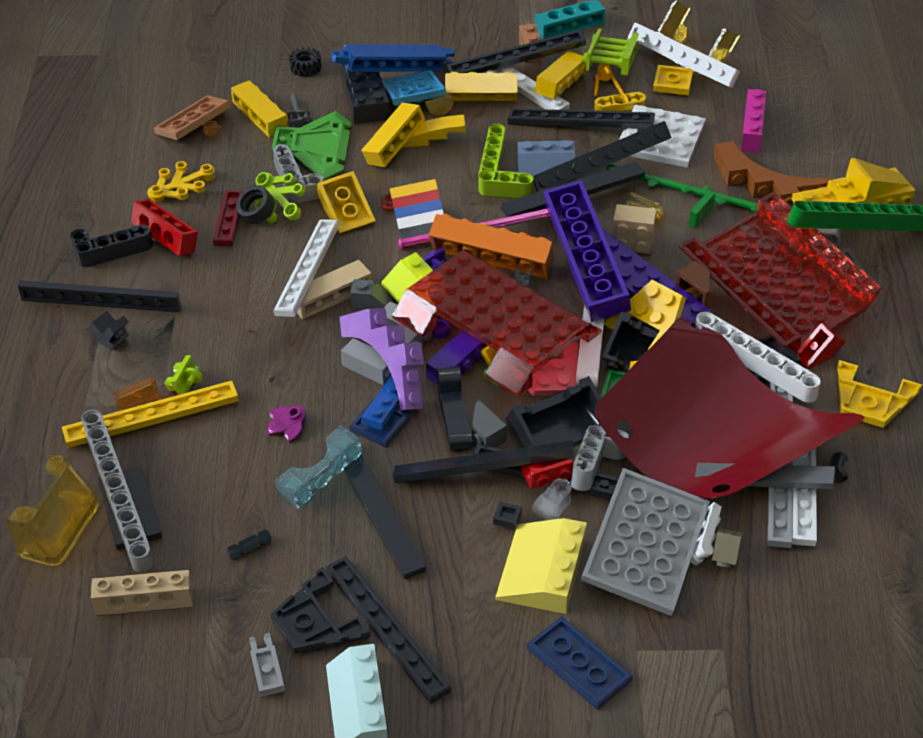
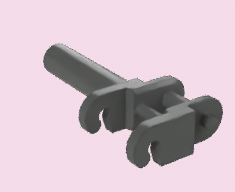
M292 94L290 99L293 110H289L286 113L288 118H290V114L293 117L289 121V126L293 127L292 124L294 123L297 128L311 123L312 119L309 117V110H301L297 95Z

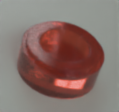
M391 193L385 194L381 198V207L387 211H394Z

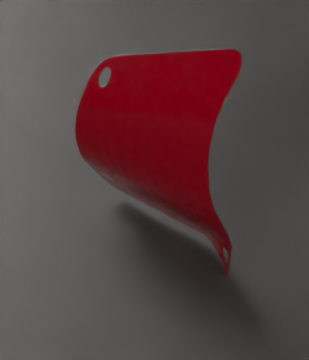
M678 318L597 402L595 407V415L601 427L636 468L648 478L699 498H716L732 494L853 428L864 420L862 414L816 411L785 399L761 383L745 367L732 346L720 333L685 318ZM689 322L702 326V329L692 327ZM624 420L630 424L632 428V436L630 438L620 435L617 430L618 421ZM697 463L733 464L711 475L695 477ZM726 484L730 486V489L725 492L716 493L712 491V488L717 485Z

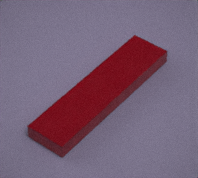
M225 190L213 238L214 246H233L240 219L236 204L239 196L244 191Z

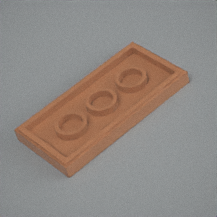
M207 95L153 129L157 135L179 140L229 109L232 105L229 100Z

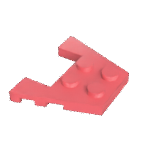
M560 342L558 350L561 359H523L519 343H500L499 352L505 354L508 358L507 363L510 367H514L517 370L519 379L532 396H554L564 392L567 387L576 386L578 342Z

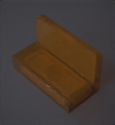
M153 376L113 393L118 411L163 399L158 392L157 382Z

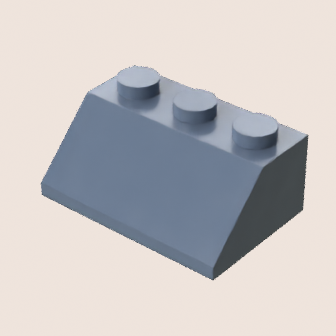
M574 141L518 142L517 161L518 172L528 173L534 176L575 158Z

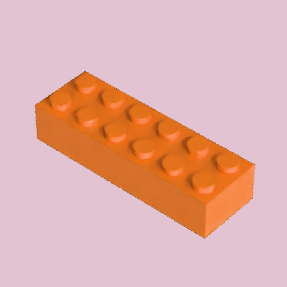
M436 214L429 233L434 252L443 248L445 249V255L547 280L554 261L553 244L547 238L531 237L524 232L514 233L507 228L498 229L486 223L477 224L465 218L460 220L448 214Z

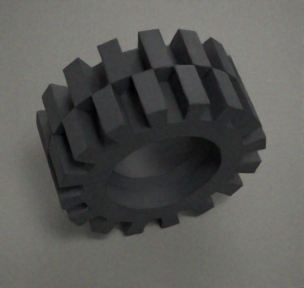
M301 47L302 50L298 48L296 52L292 51V54L289 55L291 72L294 75L298 74L299 77L301 75L306 77V75L318 74L317 71H321V54H319L318 50L316 51L314 48L311 50L310 47H307V49Z

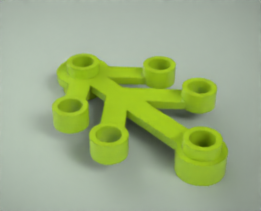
M260 173L255 180L256 186L265 187L275 200L274 210L266 220L269 223H274L277 220L278 216L275 213L277 201L284 208L283 213L289 220L299 219L301 209L295 203H289L283 195L294 193L300 197L305 193V187L300 183L295 184L296 178L291 173L275 177L270 173ZM285 183L287 186L276 188L274 185ZM259 198L258 201L256 202V204H255V208H256V209H257V208L260 206V204L262 203L263 198Z

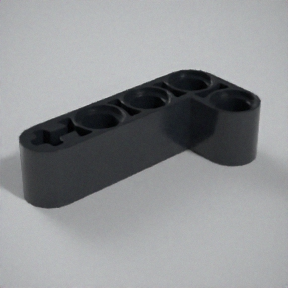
M138 225L91 239L88 232L84 229H76L70 233L73 252L78 264L82 267H90L150 250L153 247L151 230L147 225Z
M459 366L437 368L438 396L449 449L452 451L472 448L471 430L462 395Z

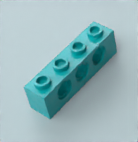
M589 0L535 14V24L537 25L539 35L542 39L605 24L606 9L598 0Z

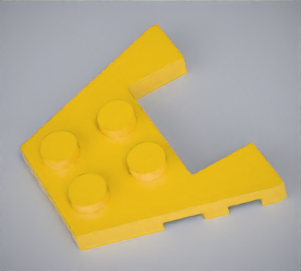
M651 280L630 299L631 311L625 313L660 331L648 349L680 318L686 298ZM620 314L611 316L605 321L604 325L614 330Z
M841 360L838 362L840 413L862 414L864 416L862 422L884 428L920 393L922 384L902 379L898 393L853 381L858 365Z

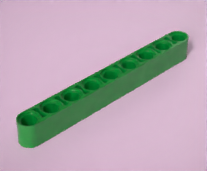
M795 201L787 217V222L796 228L923 231V205Z

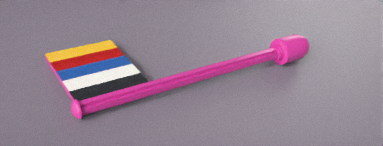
M436 180L390 188L400 233L398 240L399 248L403 250L405 247L431 242L429 233L435 215L443 214ZM544 209L482 223L489 224L494 228H501L551 218L548 210Z

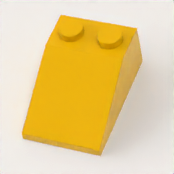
M354 171L317 184V195L330 220H338L339 222L337 229L339 235L376 221Z

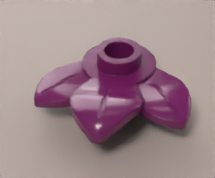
M294 405L289 408L282 406L274 409L269 414L273 420L268 424L267 433L273 435L284 432L287 441H293L302 431V424L306 420L305 409L300 405Z

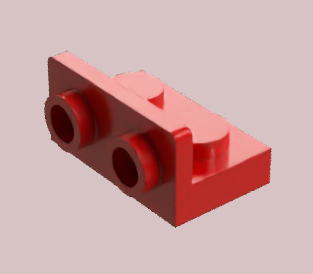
M572 459L521 465V471L532 490L572 477L574 462Z

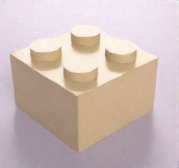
M617 204L613 220V236L635 253L651 254L654 241L656 209Z

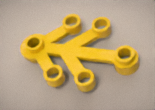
M179 161L175 164L176 172L171 183L165 185L166 181L170 179L171 174L168 168H162L159 170L160 178L157 184L150 187L147 194L154 202H161L165 197L185 200L189 197L188 191H195L197 193L205 191V183L201 180H195L199 178L204 181L213 180L215 178V169L210 164H204L201 166L200 171L182 178L183 174L187 171V163Z

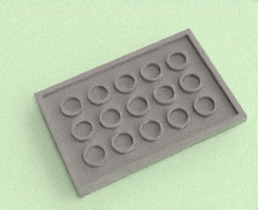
M623 468L580 580L672 616L710 501Z

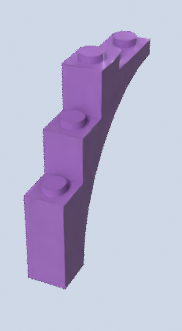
M386 308L365 309L340 316L341 336L355 337L369 343L387 364L398 393L400 410L423 409L419 365L424 364L422 343H405L404 325L388 326Z

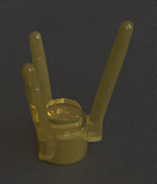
M631 192L630 195L649 205L645 206L631 201L626 203L631 206L656 209L655 221L660 222L664 206H660L659 203L652 202Z

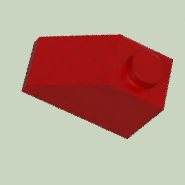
M821 323L796 354L801 358L800 362L807 369H811L832 359L846 341L833 329Z

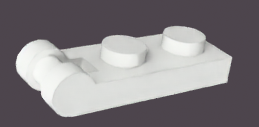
M715 502L707 509L690 560L694 565L700 564L704 557L707 558L713 553L714 549L711 544L716 537L714 532L721 520L719 515L722 508Z

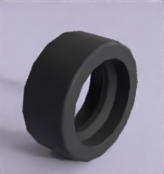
M260 185L252 186L241 193L237 200L236 208L246 222L258 224L265 221L271 215L275 207V200L265 187ZM263 198L262 203L257 209L248 212L250 205L255 200Z

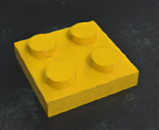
M658 65L653 91L689 95L693 69Z

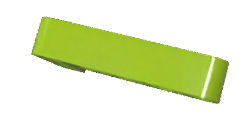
M492 124L488 129L478 174L479 193L486 196L520 198L533 194V176L531 174L500 171L505 148V127L502 124Z

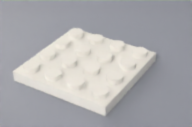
M635 105L632 112L655 113L654 125L665 121L672 138L635 153L631 157L688 168L705 126L706 118ZM624 128L620 139L644 129Z

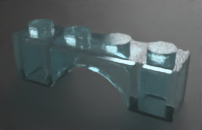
M342 425L325 438L327 453L318 464L309 468L290 467L275 480L279 494L296 508L307 502L320 488H323L334 476L341 473L349 463L356 460L363 452L359 438Z

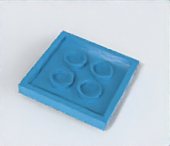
M431 70L382 79L386 94L394 106H400L401 103H420L426 99H439L441 96H446L445 87Z

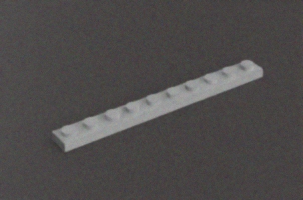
M770 382L771 390L793 402L792 394ZM768 487L767 546L791 548L792 488Z

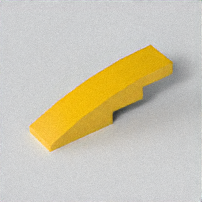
M464 115L446 116L424 121L402 148L429 146V140L447 139V133L465 132Z

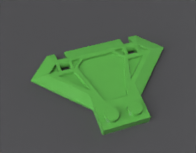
M334 111L300 128L276 126L271 155H273V148L276 145H287L293 157L313 173L321 174L323 180L329 179L344 170V165L339 163H344L346 159L350 131L346 129L351 128L352 122L339 112Z

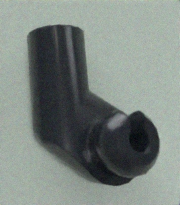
M841 451L835 452L829 463V466L835 467V478L839 483L845 482L849 477L842 468L845 465L844 461H848V457Z

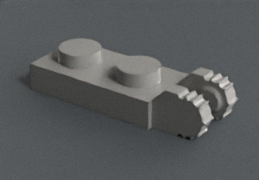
M270 633L264 634V643L267 647L257 649L258 645L255 637H249L250 654L260 697L285 691L275 645H272Z

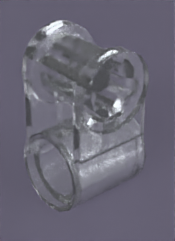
M566 479L553 481L546 491L536 499L532 511L546 520L558 519L571 503V483Z

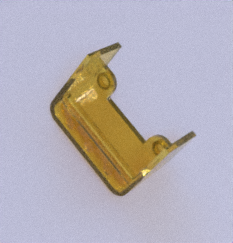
M674 0L657 33L706 55L685 42L689 35V30L682 22L690 8ZM723 28L709 55L706 56L724 63L739 36ZM672 60L673 62L677 63L678 65H680V66H682V67H684V68H689V67H687V66H685V65H682V64H680V63H678V62ZM693 70V73H694V74L699 75V76H700V75H703V74H701V73H699V72Z

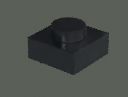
M500 501L493 517V524L515 530L522 514V507Z

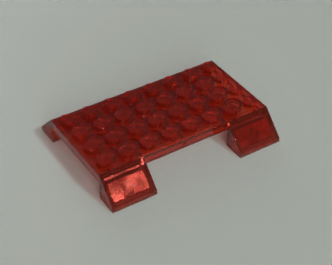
M462 250L407 288L392 315L393 319L424 337L437 327L438 314L497 351V354L486 372V377L517 397L533 386L534 372L574 341L581 338L589 343L602 332L601 328L465 250Z

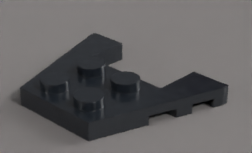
M323 567L316 571V575L311 580H307L302 584V589L294 596H289L270 614L272 622L294 654L371 637L370 630L360 616L336 627L319 604L315 596L334 587L332 578Z

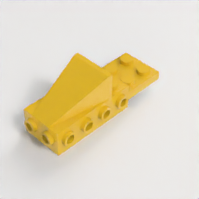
M851 158L846 177L829 180L827 187L793 193L791 200L793 202L823 201L912 204L916 190L896 167L887 169Z

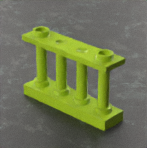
M598 28L597 33L593 34L588 52L584 53L583 63L586 64V70L590 69L592 63L618 66V68H621V75H628L638 51L640 33H632L631 38L627 40L601 37L602 29Z

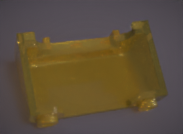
M52 453L46 462L47 472L56 476L36 508L22 506L15 509L8 518L7 524L18 557L56 566L63 563L96 512L99 501L96 493L65 456Z

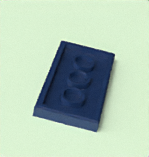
M562 616L527 643V650L597 710L633 680V675Z

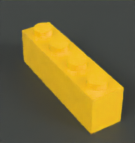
M568 50L537 76L535 93L551 99L561 95L566 88H569L573 82L586 73V64L583 63L584 56Z
M446 73V101H517V73Z
M250 80L231 87L233 103L269 138L275 135L276 126L288 127L287 114L282 112L277 104L273 103Z
M401 103L361 151L368 165L386 167L425 120L419 105Z

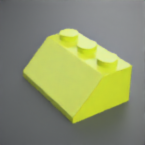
M416 252L400 260L381 283L403 308L429 320L451 308L454 292Z

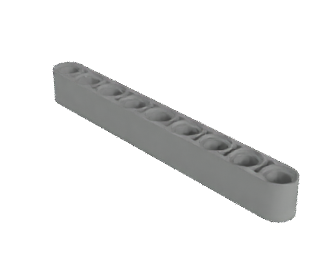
M88 410L81 417L87 441L132 568L137 572H145L153 565L149 543L103 417L97 410Z

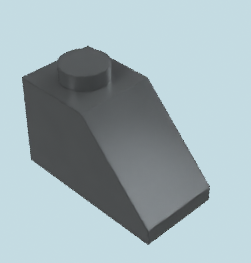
M353 280L350 292L352 311L384 308L389 302L395 304V299L377 282L373 280Z
M479 400L475 405L472 441L476 446L481 444L495 448L507 441V425Z

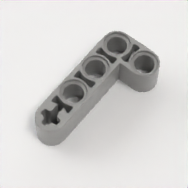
M284 144L276 145L273 148L275 168L279 176L291 173L296 178L295 184L300 183L305 187V193L300 197L294 193L287 194L290 201L302 203L319 199L317 184L324 181L323 176L317 173L302 176L290 148Z
M590 426L586 430L573 464L571 486L576 490L586 491L592 487L602 457L617 460L626 457L601 426ZM618 430L621 436L629 438L628 433Z

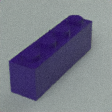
M478 316L426 362V378L437 384V368L459 366L462 376L479 359L483 358L480 351L499 338V327Z

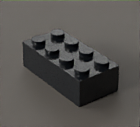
M340 65L342 85L354 125L388 120L390 117L389 100L380 73L351 72L344 65Z

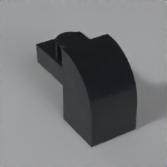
M106 311L90 324L87 331L98 343L108 349H113L129 336L125 329L129 321L124 315L116 321Z

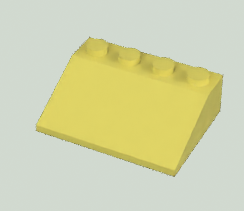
M561 518L518 524L498 587L496 600L566 614L586 541L587 523Z

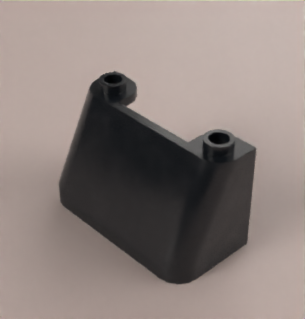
M621 312L602 355L606 366L612 370L621 369L628 371L630 362L638 361L649 350L648 348L660 331L643 326L641 321H638V323L631 321L632 316L630 314Z
M590 376L580 379L579 386L567 387L564 392L533 405L529 403L525 407L521 404L512 408L505 421L524 447L573 440L574 444L583 440L588 427L601 426L595 415V407L601 397Z

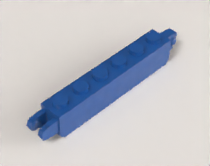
M344 44L343 50L332 51L331 59H333L334 63L344 65L351 72H423L428 70L440 72L443 66L452 63V60L447 57H453L455 51L450 48H441L440 45Z

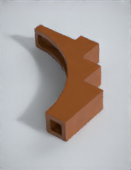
M734 141L715 143L714 160L727 186L746 184L753 198L771 195L778 209L792 208L794 204L791 200L793 193L827 187L828 181L832 180L831 177L802 178L771 171L745 156L738 149Z

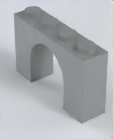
M389 302L384 307L386 308L388 326L404 325L405 343H422L423 345L425 341L431 338V320L392 302ZM353 338L341 350L342 366L382 385L391 377L387 364L373 347Z

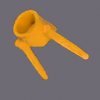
M600 64L597 67V74L594 76V96L596 97L598 93L599 80L608 81L610 79L619 93L624 94L610 66Z

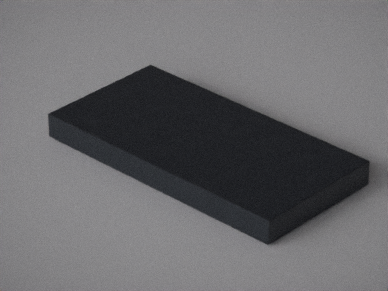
M142 466L123 471L147 541L162 538V532ZM101 477L97 478L116 549L125 548Z

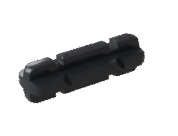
M267 529L258 532L257 536L256 534L239 541L238 545L233 544L227 547V553L234 560L240 557L241 553L244 555L261 547L260 544L265 545L271 542V535Z

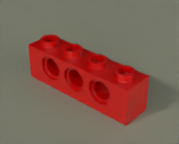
M150 198L134 201L131 219L134 225L149 226L152 238L162 243L163 246L169 248L178 256L195 253L198 237L197 230Z

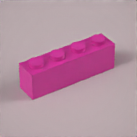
M748 89L741 151L760 153L766 91Z

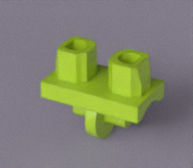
M186 355L182 362H177L174 365V377H167L165 385L170 392L176 391L178 395L188 393L192 384H198L202 381L201 369L195 366L191 355Z

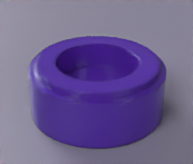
M444 319L432 321V336L438 339L448 337L451 332L450 323Z

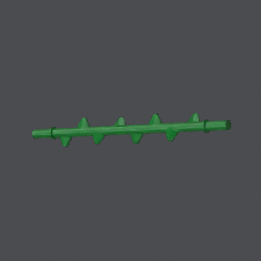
M609 164L606 166L605 170H610L619 166ZM646 173L644 178L639 179L648 182L650 188L661 185L702 197L709 190L712 191L709 185L698 188L676 182L674 179L668 180ZM715 192V200L718 206L728 203L751 209L753 212L758 211L766 213L768 216L773 215L784 219L790 213L773 208L771 205L766 206L744 200V198H736Z

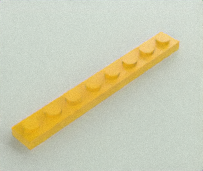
M228 381L110 413L102 417L110 437L238 402L239 400L233 382ZM82 421L62 427L67 448L88 443Z

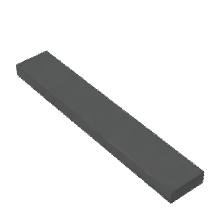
M697 463L695 477L711 475L733 464ZM784 465L748 486L834 489L835 467Z

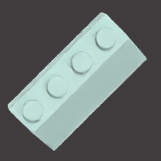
M374 644L349 647L326 665L335 738H388Z

